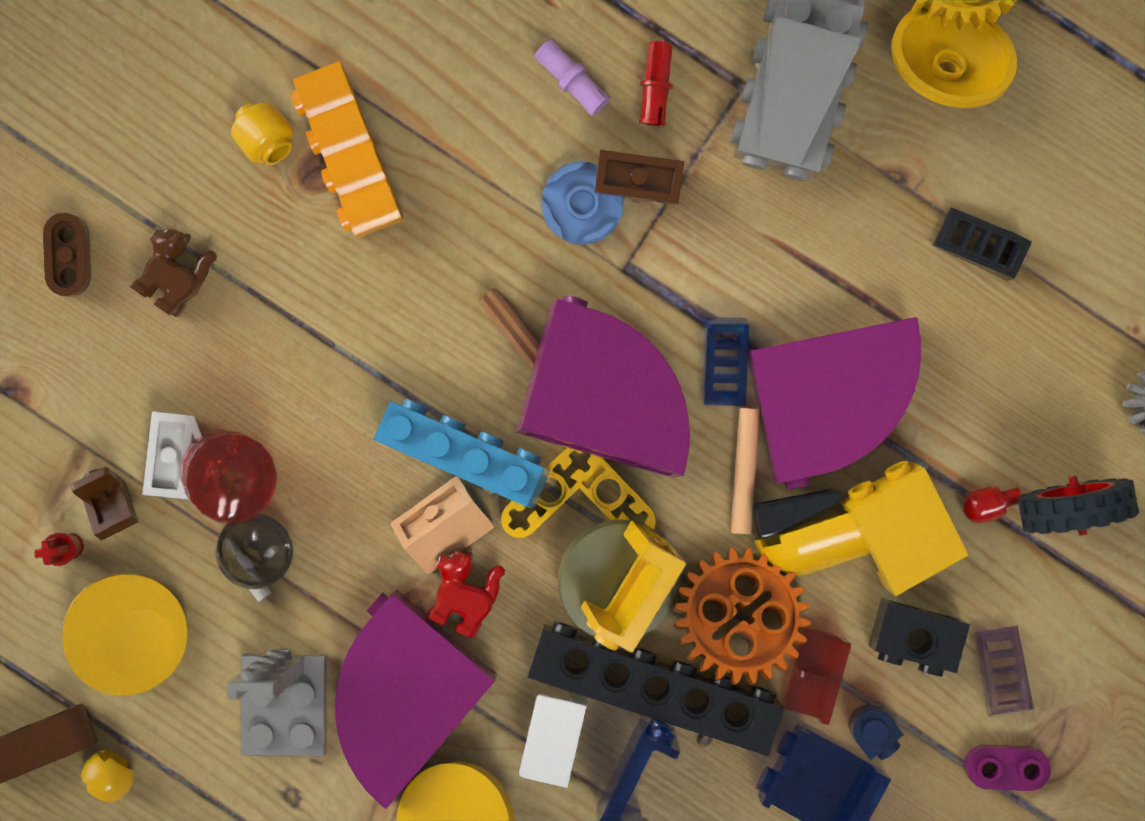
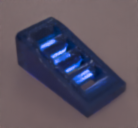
M705 318L704 405L746 406L749 323L746 318ZM716 333H737V339H716ZM715 350H737V356H715ZM714 367H737V373H714ZM714 383L736 384V391L713 390Z

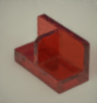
M807 627L804 628L802 634L807 638V641L803 645H799V656L795 659L783 707L787 710L816 717L820 723L829 725L851 643L845 637Z

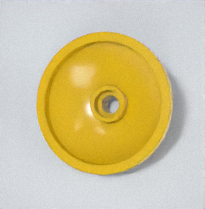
M925 7L915 12L910 11L901 19L891 41L892 59L903 80L923 97L945 106L974 108L994 102L1010 87L1017 71V54L1011 39L996 22L992 24L986 19L981 28L976 30L971 20H969L963 31H959L956 20L951 19L944 29L941 27V16L935 15L929 22L925 21L928 11Z

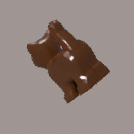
M170 228L163 231L156 230L151 235L153 255L146 263L141 278L133 281L130 287L143 297L148 296L150 298L160 288L164 291L165 296L158 298L154 305L168 315L179 317L186 308V303L200 291L201 285L208 275L210 265L217 260V255L214 251H205L198 258L193 270L178 263L176 259L186 250L191 236L190 234H183L178 230Z

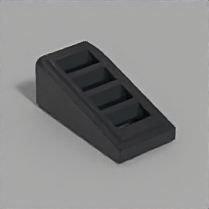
M951 207L932 246L1009 281L1016 277L1032 241ZM960 222L966 226L957 245L950 243V240ZM974 230H977L981 234L973 251H969L966 247ZM990 237L997 241L989 258H986L982 254ZM1007 244L1013 248L1005 265L998 263Z
M829 488L754 503L753 512L759 538L762 540L768 539L841 501L840 493Z

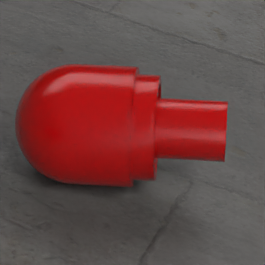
M998 486L979 489L965 497L962 504L963 513L968 520L977 524L1000 519L1002 515L1007 514V507L1018 504L1017 498L1022 495L1018 487L1002 492Z

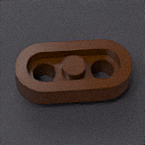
M58 213L48 219L43 229L45 281L49 289L55 294L75 297L82 294L88 288L91 281L89 229L80 217L70 213ZM72 228L75 234L74 238L66 243L63 239V233L66 229ZM69 269H73L76 273V279L71 284L65 281V273Z

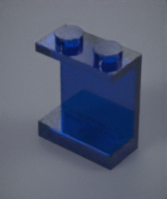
M797 723L793 732L787 730L782 736L776 750L780 756L773 768L768 766L765 768L758 780L756 789L760 790L758 797L761 805L769 809L772 804L801 821H869L891 779L884 770Z

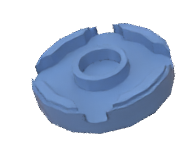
M577 161L562 166L549 177L543 190L541 208L546 224L557 237L570 244L589 245L602 241L616 229L622 217L624 198L594 194L598 165L595 163Z

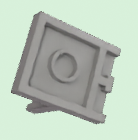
M289 649L267 650L266 655L243 654L241 656V673L228 682V699L241 698V755L324 756L326 754L327 654L294 655L292 650Z

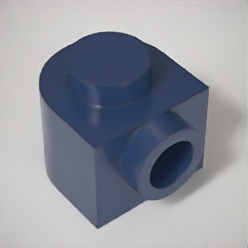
M872 704L862 705L854 710L850 716L849 731L870 761L876 756L880 760H884L900 748V743L897 740L904 736V734L891 717L879 706Z

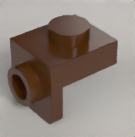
M108 467L89 471L83 478L70 485L73 494L83 500L93 533L101 541L139 522L125 481Z

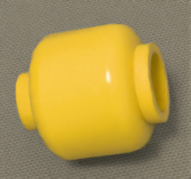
M269 102L247 103L236 112V120L232 125L231 135L234 142L251 162L274 165L290 153L293 147L294 132L292 126L275 105Z

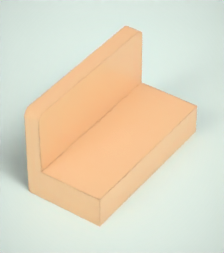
M457 476L390 523L403 549L427 574L438 569L436 565L441 555L463 551L494 528L492 521L477 505L465 483Z

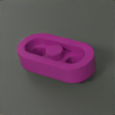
M982 744L972 748L964 760V770L967 777L982 789L1035 791L1042 788L1048 782L1051 774V766L1047 757L1036 748L1030 746ZM987 762H993L995 765L994 771L989 775H983V765ZM1028 764H1035V774L1026 777L1024 775V768Z

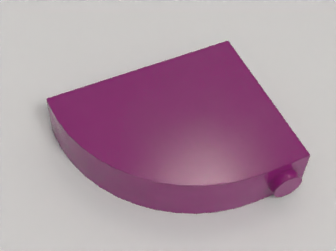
M564 296L563 300L557 298L550 305L515 433L667 477L677 478L684 476L690 443L689 416L680 384L666 359L645 336L627 323L614 316L588 308V302L573 296Z
M917 317L747 352L773 481L776 483L784 482L785 489L810 485L809 477L836 471L854 463L879 446L893 431L910 404L919 377L921 338Z
M397 589L390 597L382 593L366 611L372 618L355 638L346 654L340 670L335 696L337 733L348 765L364 789L385 809H387L479 701L497 677L495 672L436 622L428 619L427 614Z

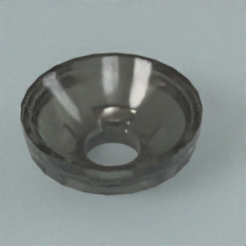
M249 513L235 517L226 524L218 537L215 554L221 572L232 583L246 589H263L276 583L287 572L293 559V545L286 529L275 519L264 514ZM243 548L256 550L261 558L260 566L254 569L242 566L238 560L239 550Z

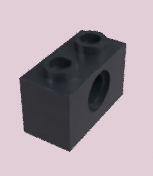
M881 598L868 646L874 651L879 652L877 659L899 666H902L904 659L919 663L918 670L943 677L944 670L957 673L970 624L962 619ZM916 629H925L927 640L924 646L919 649H910L908 645L909 635Z

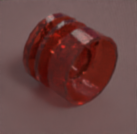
M218 429L202 434L188 446L181 459L179 478L184 494L203 515L217 522L239 523L254 518L268 506L276 489L277 472L272 456L261 443L235 430ZM228 467H231L232 470L240 474V478L233 480V487L231 488L223 481H219L220 476L227 475Z

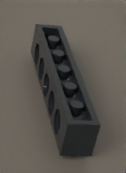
M554 621L553 627L544 624L527 678L769 756L784 711L781 702L775 700L776 693L758 686H753L751 691L735 687L736 685L731 684L730 677L725 675L717 681L715 680V673H713L712 678L695 674L697 667L682 661L673 660L672 666L656 661L657 654L636 647L633 653L619 648L615 651L599 643L594 636L591 640L576 635L578 629L566 623ZM575 649L584 651L589 657L588 664L582 669L570 668L565 662V656L568 652ZM617 662L624 664L628 668L629 673L623 681L612 682L607 679L604 672L610 664ZM652 676H662L668 681V687L664 693L652 695L644 688L646 681ZM693 689L704 690L708 695L706 703L699 708H691L684 702L686 694ZM733 702H741L747 706L745 716L738 721H731L725 717L727 706Z

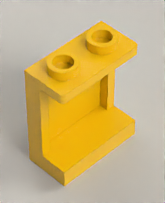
M901 461L885 470L886 475L873 483L866 481L854 486L848 491L849 496L840 501L843 509L850 513L879 569L876 574L882 586L894 596L903 593L969 555L925 467L913 461L909 463L908 461Z
M631 520L623 535L638 554L637 559L606 609H602L587 600L583 602L581 609L588 619L586 624L596 633L594 638L599 643L615 651L620 646L633 653L687 563L667 539Z

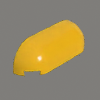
M846 510L788 528L768 539L762 540L758 538L754 540L759 555L761 556L765 553L768 557L767 565L772 567L776 564L781 567L779 573L784 575L794 572L796 576H804L870 554L850 513Z

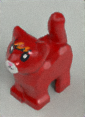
M455 551L448 555H441L437 561L436 567L441 573L442 582L437 591L435 604L428 610L427 615L428 619L443 626L452 612L461 615L463 621L457 624L454 631L472 638L473 636L476 637L481 628L482 620L493 608L500 589V578L505 575V569L500 565L494 566L487 575L485 587L467 583L465 579L472 571L473 553L471 551L468 553Z

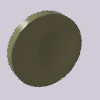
M608 520L591 526L573 540L561 560L558 571V590L561 601L573 622L592 636H595L596 633L586 624L588 619L583 613L581 606L587 600L602 609H606L637 559L638 554L623 535L631 520ZM636 522V523L640 524L641 526H643V527H645V528L651 530L652 532L658 534V533H657L656 531H654L652 528H650V527H648V526H646V525H644V524H642V523ZM680 575L644 635L663 622L672 610L678 596Z

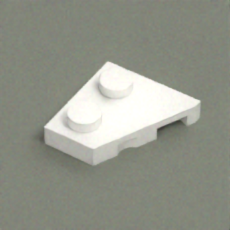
M152 411L142 495L218 503L225 502L224 491L195 416Z

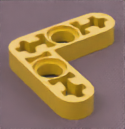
M566 448L546 467V469L551 470L547 478L559 481L562 493L559 499L553 502L544 501L539 496L536 504L547 510L542 516L535 509L527 518L530 524L527 529L521 525L514 529L509 524L513 519L509 512L514 508L519 512L526 508V506L511 501L505 507L501 516L502 527L506 533L516 538L527 537L580 488L609 520H630L623 511L620 512L618 517L611 513L612 510L621 506L626 500L627 495L630 494L635 501L629 503L628 506L636 514L645 511L648 514L644 520L646 525L655 530L656 517L651 507L601 457L590 454L587 460L590 466L589 470L584 472L579 468L571 474L570 478L577 482L572 487H569L565 478L558 472H555L553 468L557 464H561L562 469L565 470L572 463L569 454L574 449ZM605 479L616 481L621 489L619 498L612 503L601 501L596 493L598 484Z

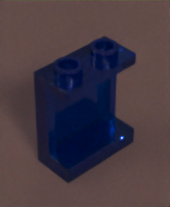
M651 718L650 722L639 719L597 805V821H642L641 810L627 803L653 751H659L677 760L681 751L677 736L672 734L673 727Z

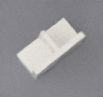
M544 694L537 695L519 770L520 777L568 788L587 706L586 698L571 695L570 700Z

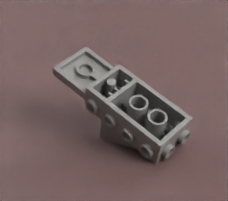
M865 0L768 1L763 21L770 23L766 39L758 38L752 62L759 63L755 79H747L741 100L742 103L748 104L744 120L736 119L730 143L737 145L734 157L742 159L743 165L758 170H766L767 166L783 170V176L798 181H807L808 177L814 179L820 173L821 168H829L835 147L834 144L828 143L832 127L839 129L846 104L839 102L843 86L851 87L857 63L852 62L858 48L863 44L868 27V22L861 21L865 9Z

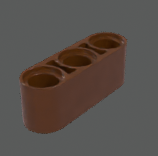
M84 704L76 705L0 736V784L98 743L99 741Z

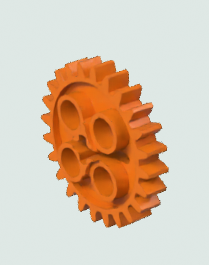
M730 548L727 551L725 561L718 552H714L711 555L712 567L701 560L696 565L701 576L689 572L685 577L687 583L692 588L680 587L678 589V595L685 599L686 602L675 604L673 607V611L684 615L683 619L673 624L674 628L686 629L687 633L678 641L679 645L691 643L693 646L692 651L687 656L688 660L701 656L703 661L699 671L704 672L712 665L716 668L715 680L717 681L726 672H729L732 685L739 683L742 674H745L749 685L755 684L758 671L766 681L773 678L771 665L780 672L786 670L788 667L783 656L792 660L798 658L799 653L792 644L803 645L806 643L807 638L800 634L798 629L807 628L811 623L799 617V613L806 611L810 608V605L797 602L796 598L805 589L804 587L791 588L790 583L796 574L793 572L782 576L779 573L781 567L776 564L772 567L767 565L768 557L765 553L758 560H753L751 548H747L744 551L742 558H738L735 549ZM743 577L752 583L754 588L752 596L746 597L737 592L735 588L736 578ZM768 592L770 594V599L746 618V621H741L719 640L713 639L712 634L737 614V611L745 609L763 593ZM712 602L718 605L722 611L721 621L711 622L707 620L703 615V604ZM763 610H771L778 615L780 619L778 630L768 629L763 624L761 618ZM732 635L741 636L746 640L748 644L746 656H739L731 651L729 640Z

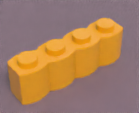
M337 61L293 79L296 88L295 91L290 92L293 104L299 116L306 114L312 129L305 133L315 155L322 153L327 168L321 170V174L329 193L337 191L342 207L336 209L345 233L352 230L354 236L359 239L404 221L381 158L342 63Z

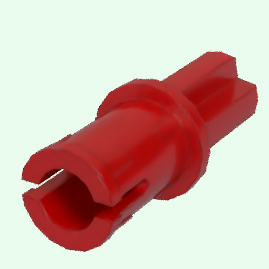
M651 41L649 43L645 80L640 81V86H643V99L639 124L650 126H665L668 93L669 89H673V84L669 83L673 47L669 42Z
M57 532L41 541V548L34 550L35 558H42L44 565L63 566L82 554L84 543L82 538L75 533L67 535Z

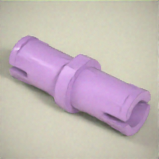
M553 39L545 42L537 50L534 58L559 81L557 86L564 93L569 91L591 116L599 113L608 104L611 97L586 73L587 68L581 62L577 64Z

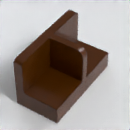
M600 150L594 194L633 199L632 202L639 203V200L678 205L684 161Z

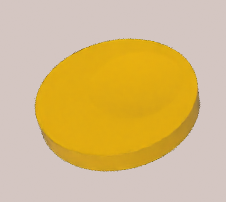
M116 573L92 582L74 598L63 622V649L71 669L91 688L110 695H135L158 686L177 668L187 644V622L180 603L162 583L141 574Z
M450 761L424 770L409 783L400 799L397 821H515V815L506 790L491 773L469 762Z

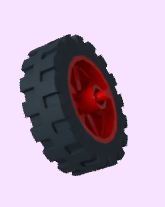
M1077 475L1069 476V483L1067 485H1056L1047 487V489L1034 490L1017 498L1023 531H1027V533L1038 532L1039 534H1048L1051 532L1064 533L1070 530H1077L1078 535L1083 536L1087 535V530L1090 527H1104L1110 525V523L1124 522L1139 514L1134 481L1126 478L1117 480L1116 478H1109L1100 481L1096 479L1078 483Z

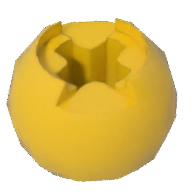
M104 749L85 761L81 771L82 783L88 785L86 791L103 802L112 803L120 800L130 791L135 780L134 769L128 768L129 762L121 755Z

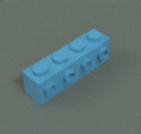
M406 398L402 406L392 401L389 402L373 440L516 503L534 509L551 471L540 466L542 457L522 448L518 449L516 455L501 449L504 443L503 440L482 431L478 439L463 433L466 424L448 416L442 415L440 422L426 417L427 407Z

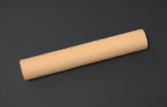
M739 408L731 533L751 534L759 409Z

